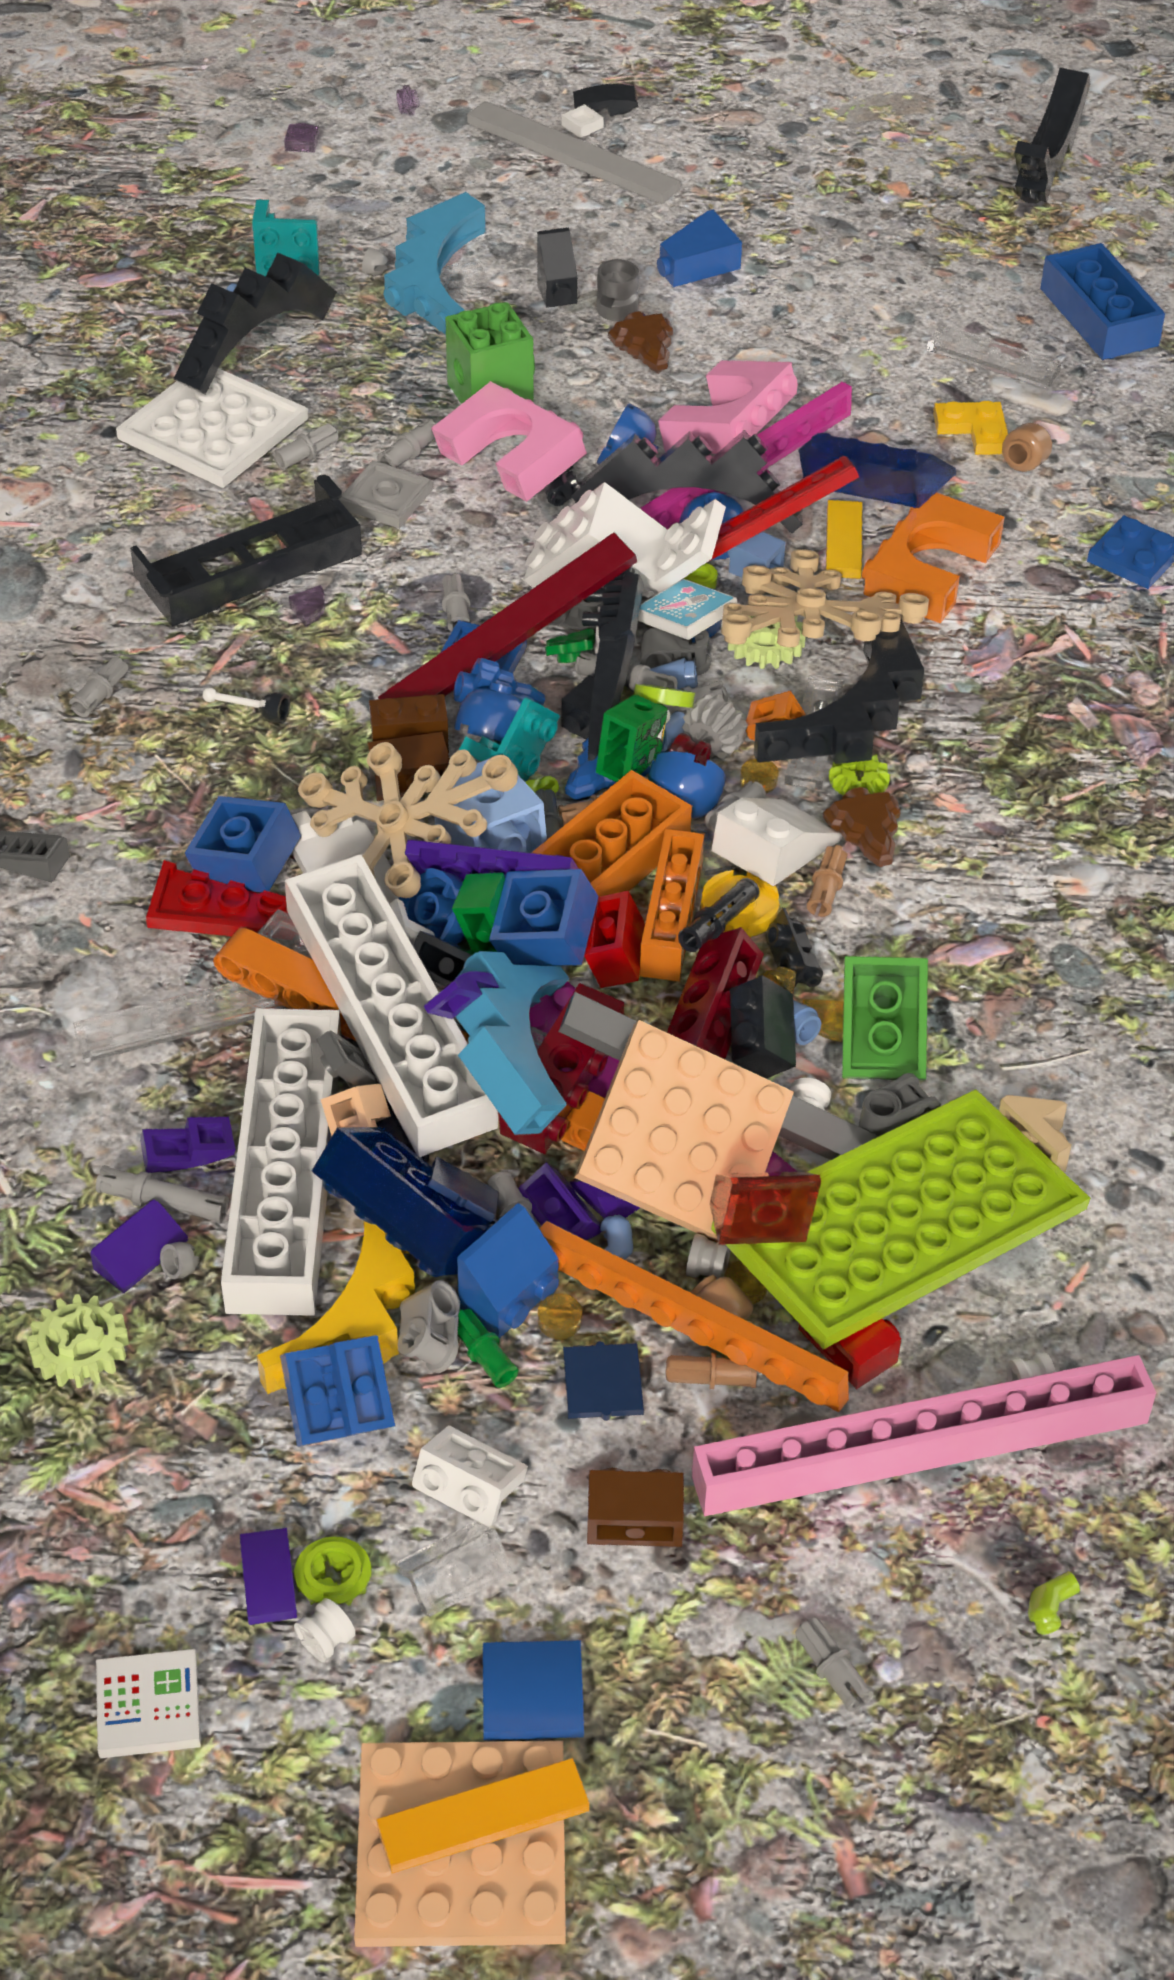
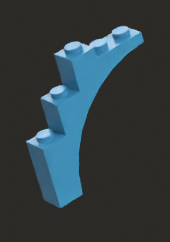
M467 192L406 218V242L395 246V270L384 274L385 302L404 316L416 312L445 335V317L464 311V309L450 297L440 280L441 273L455 252L467 242L485 233V205Z
M479 951L466 960L464 969L459 975L470 971L491 973L499 988H480L482 995L456 1016L470 1036L468 1038L469 1043L458 1056L515 1135L538 1134L549 1125L567 1104L551 1081L537 1053L530 1030L529 1010L541 1002L540 998L546 994L551 996L556 990L562 988L570 978L561 966L513 965L504 952Z

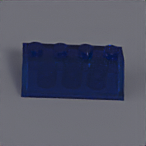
M817 433L798 450L803 478L842 456H846L855 466L860 477L834 492L918 509L957 474L955 467L932 454L917 452L915 449L890 447L884 443L863 442L856 438L831 436L829 433Z
M337 1127L312 1169V1172L324 1181L322 1185L326 1191L338 1198L347 1200L355 1207L353 1211L360 1219L377 1225L386 1233L385 1239L391 1245L401 1250H407L418 1259V1267L434 1277L458 1274L457 1257L498 1221L494 1217L492 1222H489L470 1210L458 1206L451 1199L428 1187L432 1166L383 1127Z

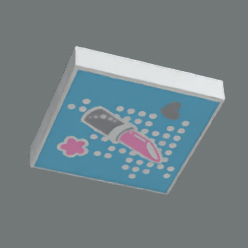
M682 579L640 605L638 621L689 640L722 620L723 606L728 603H737V598Z

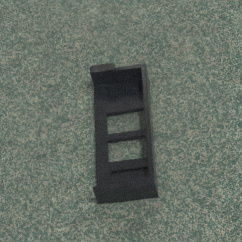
M319 475L314 480L315 503L152 563L149 562L137 545L130 547L133 573L140 582L142 589L173 627L221 609V605L313 570L318 572L362 555L361 526L340 502L339 499L342 497L340 488L328 475ZM275 535L286 546V548L256 559L245 548V546ZM232 551L242 563L211 576L201 564Z

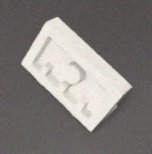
M448 1425L421 1448L412 1486L490 1527L497 1520L501 1502L524 1481L528 1466Z

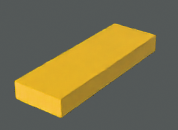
M828 500L825 570L838 571L842 574L841 578L861 579L862 502Z

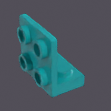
M256 199L252 219L256 272L266 276L278 252L304 263L319 276L320 262L317 221L276 218L275 213H270L269 200Z
M525 697L501 744L484 736L481 737L479 742L466 736L459 750H467L473 758L481 762L496 755H505L517 768L520 778L524 782L528 781L529 777L539 767L540 755L546 743L552 740L556 734L560 715Z

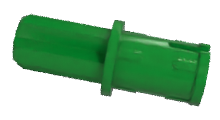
M460 1309L458 1313L457 1336L467 1347V1356L472 1362L480 1364L496 1388L509 1385L517 1377L519 1370L499 1346V1337L495 1333H489L471 1309Z

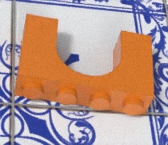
M928 489L919 501L915 500L907 517L904 520L898 521L892 536L882 541L877 555L873 559H868L862 571V579H865L864 595L872 597L878 592H889L896 595V604H899L900 596L903 594L915 593L924 595L929 599L927 616L924 618L941 624L956 604L960 576L926 564L913 556V554L927 549H945L987 563L1001 543L1004 516Z

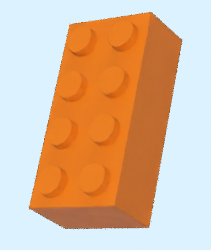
M631 770L531 853L552 856L562 855L573 858L577 867L583 871L599 897L630 891L657 868L665 829L691 832L692 805Z

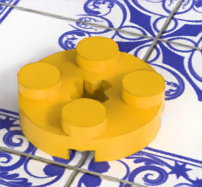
M734 870L721 872L710 878L703 887L700 910L713 905L721 896L733 888L737 882H740L741 879L749 878L758 885L759 897L726 925L724 932L742 927L751 938L767 931L769 925L774 922L779 914V893L776 886L768 884L748 871L746 876H733ZM720 911L716 915V918H719L723 914V912Z

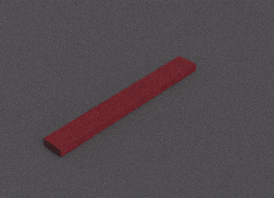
M613 532L378 696V699L440 694L447 696L454 691L455 681L460 671L470 673L478 658L497 661L637 563L636 554Z

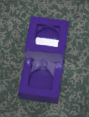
M481 971L466 972L459 975L424 1005V1008L429 1014L453 1019L482 995L480 988H499V985L491 973Z
M187 1117L185 1128L142 1129L140 1138L144 1167L147 1173L177 1171L210 1164L234 1155L236 1150L229 1117Z
M287 1528L239 1534L249 1625L297 1618Z

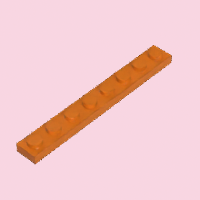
M548 1221L539 1228L558 1257V1271L579 1280L586 1288L591 1290L597 1289L614 1298L622 1306L634 1308L652 1317L659 1325L671 1327L689 1336L698 1345L709 1346L727 1355L734 1363L742 1366L746 1365L764 1374L773 1383L788 1386L805 1395L814 1404L825 1405L840 1412L849 1400L848 1371Z

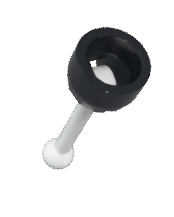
M206 688L202 694L206 702L219 700L259 708L261 715L266 720L280 724L286 721L290 711L289 696L278 692L268 693L260 701L217 693L213 688Z

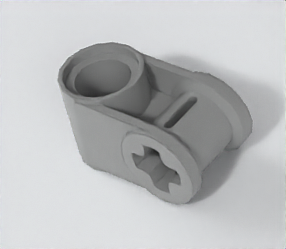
M442 1280L435 1281L405 1298L400 1305V1335L397 1343L399 1352L406 1357L415 1356L426 1362L427 1368L435 1373L444 1372L451 1366L459 1348L457 1335L460 1301L453 1287Z

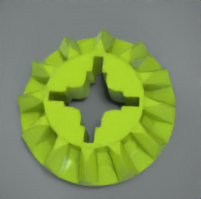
M873 755L872 760L841 764H834L833 762L832 768L829 769V781L834 790L843 796L849 790L858 787L866 788L872 794L885 792L889 785L890 774L888 773L887 763L879 762L877 755ZM856 771H864L861 781L857 780Z
M325 1537L312 1542L300 1553L295 1564L294 1576L298 1592H302L311 1605L320 1603L324 1598H327L337 1605L345 1603L350 1606L354 1598L359 1594L366 1593L368 1582L372 1578L371 1561L367 1552L355 1541L344 1537ZM326 1561L330 1567L333 1566L335 1571H342L341 1584L334 1583L330 1577L325 1578Z

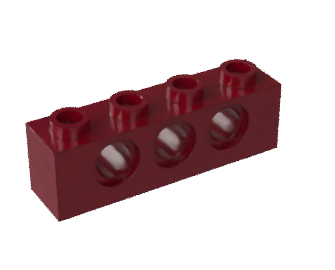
M742 927L724 932L716 939H709L699 949L667 1030V1033L722 1059L726 1058L731 1045L730 989L754 979L764 956V953Z
M581 983L578 984L573 994L575 992L625 1015L624 1002ZM573 994L537 1050L551 1081L567 1105L538 1134L515 1135L498 1112L501 1135L542 1154L547 1153L553 1141L557 1143L561 1141L568 1127L569 1120L567 1117L573 1108H581L589 1091V1082L594 1075L599 1077L602 1074L609 1055L558 1032ZM568 1067L572 1068L573 1070L564 1072L560 1071L559 1069Z

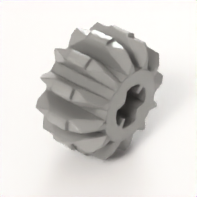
M706 694L699 698L693 704V708L687 709V713L683 717L685 723L682 729L691 736L692 741L697 743L704 741L711 744L710 758L716 755L724 759L734 750H737L747 736L745 730L748 724L741 718L743 712L736 710L733 707L732 701L729 703L725 702L719 694L715 697Z

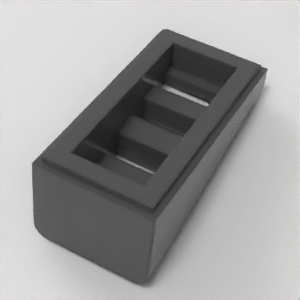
M0 831V850L4 845H7L5 851L0 852V868L52 883L70 857L68 842L65 837L51 834ZM16 848L19 849L17 853H13Z

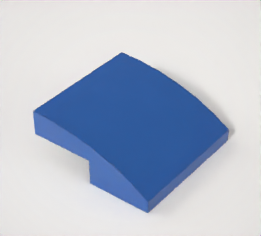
M377 1335L280 1355L297 1447L395 1426Z
M581 1640L483 1642L484 1740L584 1738Z

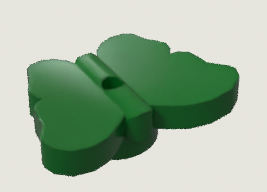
M588 628L580 632L547 640V646H545L546 656L557 655L558 663L576 662L577 657H581V652L594 650L593 644L596 641L595 631Z

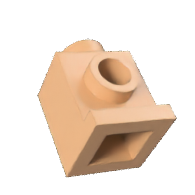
M381 1084L356 1086L320 1099L333 1141L350 1135L358 1136L378 1129L376 1122L391 1116Z

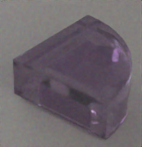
M321 585L289 596L290 608L305 627L316 622L325 610V596Z

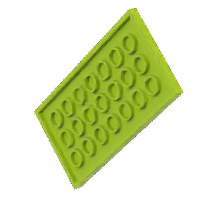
M975 1089L714 1217L711 1230L824 1350L1087 1210L1091 1198Z

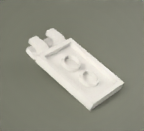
M328 805V810L335 808ZM306 810L291 815L301 834L293 849V857L303 874L360 854L363 856L374 840L366 823H361L360 820L352 822V818L337 823V828L333 834L328 837H320L311 828V818ZM383 853L374 866L375 880L390 904L395 898L398 899L399 897L395 896L385 884V874L391 865Z

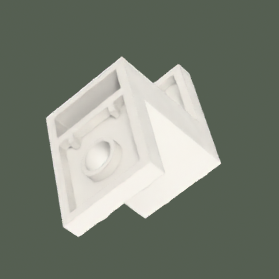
M604 482L595 490L586 491L572 507L566 506L561 510L557 518L550 523L544 522L538 528L534 535L536 540L534 549L526 560L528 568L523 581L533 588L615 532L636 554L637 563L631 567L635 569V573L640 575L644 584L643 590L653 591L657 595L712 559L726 507L714 499L703 508L697 507L689 518L680 524H673L667 530Z

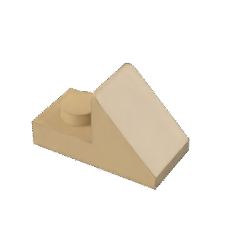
M1006 1095L1001 1098L999 1111L1063 1172H1066L1072 1145L1059 1130L1063 1127L1067 1104L1063 1101Z

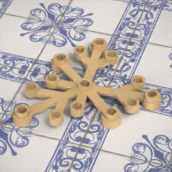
M800 549L791 552L790 569L784 567L769 569L758 565L747 566L743 569L742 585L745 586V592L752 595L748 597V605L728 603L723 606L721 633L724 635V640L727 643L744 644L752 631L780 622L777 644L783 647H796L799 645L800 630L796 628L795 616L801 615L805 617L802 623L803 636L821 638L824 635L825 622L820 618V615L851 627V631L854 632V638L861 641H873L876 639V635L880 633V630L884 632L899 631L901 619L907 623H921L923 617L927 616L929 599L921 594L907 593L901 595L899 604H896V595L889 592H878L875 596L859 602L826 600V593L823 590L817 589V587L829 590L839 589L842 574L835 570H823L820 574L814 576V572L818 570L819 554L811 550ZM792 584L800 589L795 592L785 587ZM767 592L777 597H768L763 594Z
M383 742L374 746L367 756V764L381 778L384 798L383 806L380 807L364 801L363 789L367 785L368 779L357 766L347 768L341 775L340 780L345 786L346 794L334 790L332 784L319 772L307 775L299 784L298 792L311 807L323 808L327 805L335 807L328 811L321 810L311 818L310 826L320 837L330 836L336 830L337 823L353 816H359L377 823L378 834L362 857L375 878L374 866L390 844L393 865L385 874V884L395 896L411 898L420 890L421 877L405 855L407 845L406 834L425 842L450 844L451 835L442 825L431 826L418 821L432 815L459 825L470 837L481 835L487 828V820L476 809L465 810L454 805L490 789L501 792L511 790L517 783L518 770L507 756L496 755L484 764L482 776L454 787L460 777L471 775L477 766L476 760L467 750H459L451 756L449 766L442 776L431 765L419 768L414 775V781L401 799L397 774L402 768V757L391 743ZM425 792H431L426 800L418 803Z

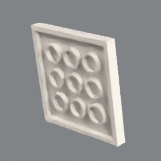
M218 368L206 395L176 381L119 425L116 431L119 440L224 488L308 419L307 407Z

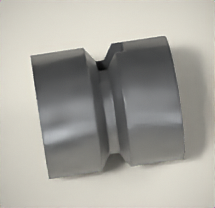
M613 259L601 263L598 267L597 312L604 319L622 321L630 313L638 311L639 269L634 263L624 259Z

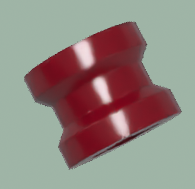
M680 733L675 738L669 752L696 755L694 762L706 766L707 760H710L712 747L710 743L704 741L697 743L692 741L691 736Z

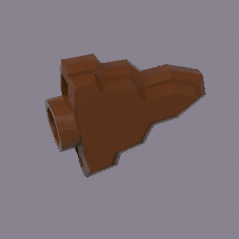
M641 311L632 312L624 320L616 322L615 326L608 332V338L615 347H618L621 351H626L634 359L641 360L652 371L659 374L662 370L668 369L670 352L667 348L671 346L670 336L673 335V328L669 319L664 318L662 313L645 315Z
M858 787L846 792L841 800L835 801L823 812V818L828 826L839 831L845 841L859 846L866 858L880 868L892 865L896 845L892 836L898 830L896 819L901 814L896 797L891 796L889 792L871 794L868 789Z

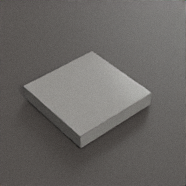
M373 460L347 488L339 500L349 512L400 529L433 490V480Z

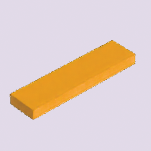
M570 1758L376 1819L391 1874L588 1812L590 1803L574 1759Z

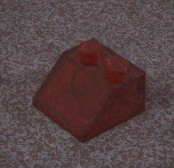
M807 1172L716 1174L709 1205L718 1244L806 1242L821 1185L820 1175Z

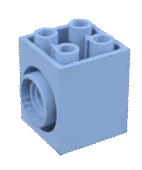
M489 759L477 763L474 772L467 777H460L454 787L482 776V768ZM519 775L517 776L516 785L509 791L501 792L490 789L454 805L465 810L476 809L487 820L486 830L477 837L468 836L459 825L434 817L435 825H442L451 835L450 844L531 853L547 840L544 802Z

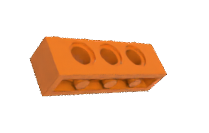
M665 829L641 942L640 977L680 982L686 950L680 945L678 935L681 930L692 923L703 866L704 834Z

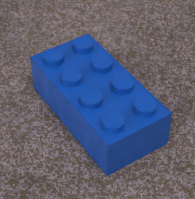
M1102 243L1045 256L1040 289L1102 360L1159 346L1166 313Z

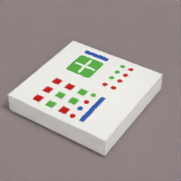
M195 1649L96 1660L97 1744L99 1758L201 1747L197 1655Z

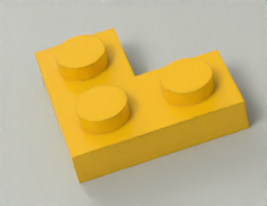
M951 401L947 403H934L933 416L937 434H971L975 455L1002 454V444L1008 435L1001 402L959 403Z

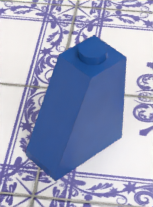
M713 209L709 210L660 243V257L657 259L658 271L662 277L667 279L672 287H677L741 269L742 241Z

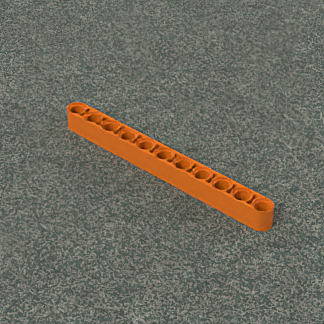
M246 928L236 930L213 959L214 966L225 978L288 1009L339 1010L313 959ZM340 1011L341 1034L355 1040ZM460 1030L468 1044L469 1034ZM588 1091L581 1108H573L567 1117L569 1120L568 1127L561 1140L585 1151L605 1098Z

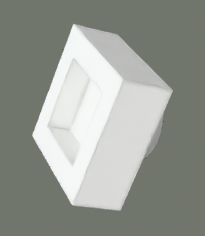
M582 105L562 114V126L582 138L602 129L604 117L588 106Z

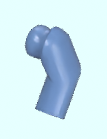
M621 1215L604 1218L600 1226L601 1231H606L604 1238L607 1239L608 1246L604 1250L624 1260L627 1259L633 1252L631 1224Z

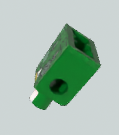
M633 695L607 710L603 717L596 773L615 782L619 781L631 770L641 775L662 750L665 726L670 720V712L667 707L639 695Z

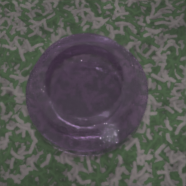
M409 84L403 85V89L396 91L400 113H407L409 116L414 115L415 108H419L417 91L412 90Z

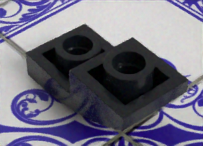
M604 84L573 92L575 109L582 105L588 106L595 112L607 108L610 117L617 114H626L633 108L638 107L637 92L635 86Z

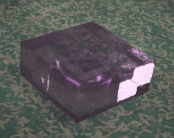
M306 123L289 124L284 139L285 151L315 153L319 140V126Z

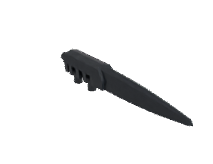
M633 567L628 568L605 584L604 587H601L587 597V602H603L600 612H583L582 615L583 626H598L600 639L590 708L588 761H592L598 756L604 713L619 704L631 662L644 586L640 575L635 573Z

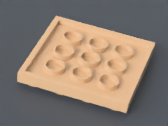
M638 1020L632 1028L574 1178L718 1242L720 1238L711 1230L713 1218L756 1197L794 1092Z
M563 1741L362 1743L355 1947L566 1944L564 1819L391 1874L376 1819L561 1762L563 1761Z

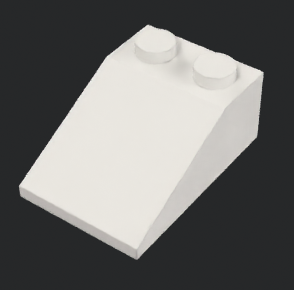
M740 798L718 812L711 851L768 884L775 886L825 852L828 846L832 847L841 841L843 836L839 831L831 829L824 822L782 799Z

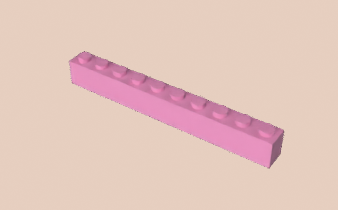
M1140 1355L694 1446L692 1480L705 1517L1147 1424L1156 1391Z

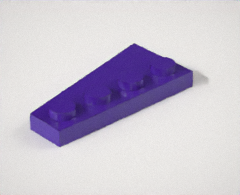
M407 840L405 855L419 875L427 871L425 869L434 868L457 875L463 881L466 874L503 873L506 878L507 872L579 869L573 858L562 855L552 856Z

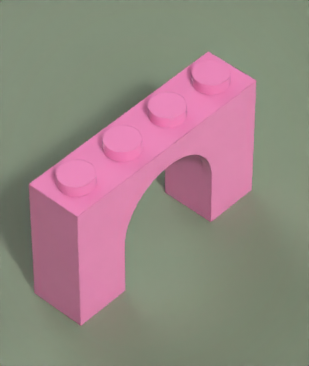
M721 360L706 374L712 406L674 405L658 420L664 450L667 452L689 431L695 438L700 435L706 440L713 450L711 454H717L743 430L750 437L753 434H757L797 394L798 382L793 373L792 362Z
M491 381L431 428L440 453L460 465H464L486 446L500 438L511 435L527 436L523 442L495 463L504 489L526 502L587 454L582 440L584 436L577 424L568 422L558 417L553 411H547L535 405L530 399H524L514 394L509 388H503Z

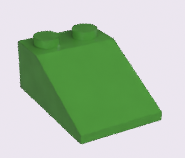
M845 956L843 1079L896 1080L904 1074L913 1073L920 1081H926L928 958Z

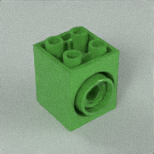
M508 302L494 303L487 307L462 311L445 317L447 383L461 404L490 381L503 388H509L514 394L534 402L533 376L535 374V358L533 354V337Z

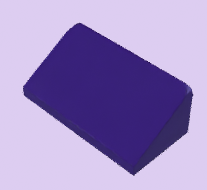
M547 1162L518 1188L522 1196L528 1198L531 1202V1213L541 1226L548 1221L586 1241L602 1232L600 1230L601 1224L557 1169Z
M153 1199L91 1250L93 1269L124 1294L160 1264V1253L163 1246L175 1242H187L188 1236L166 1209Z

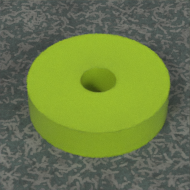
M635 684L634 695H639L654 703L693 708L695 692L646 684Z

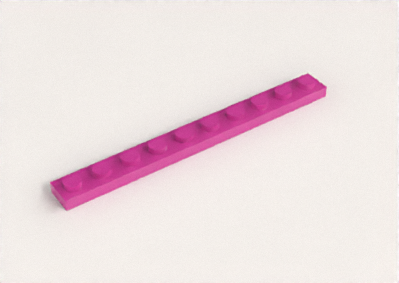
M840 382L757 434L768 449L765 452L767 464L761 470L767 469L850 416L852 386ZM671 488L640 509L668 530L673 524L679 523L684 507L694 497L712 492L727 493L703 488Z

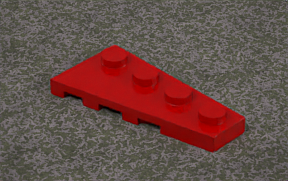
M163 860L146 915L147 928L232 936L239 928H246L273 941L304 944L287 912L286 896L266 890L260 894L247 890L243 883L230 880L228 884L210 879L209 873L196 869L192 873L178 870L176 863Z

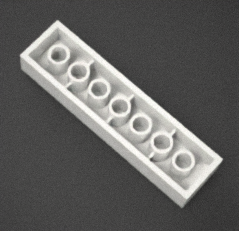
M360 854L286 879L287 912L378 1083L382 1085L383 1092L418 1158L497 1129V1109L458 1056L467 1046V1042L455 1020L429 1014L424 1008V1005L439 992L362 855Z
M256 1008L221 1277L225 1314L315 1316L333 1140L320 1099L337 1094L339 1076L334 1078L323 1066L320 1057L324 1053L316 1039L330 1030L342 1037L340 1010Z

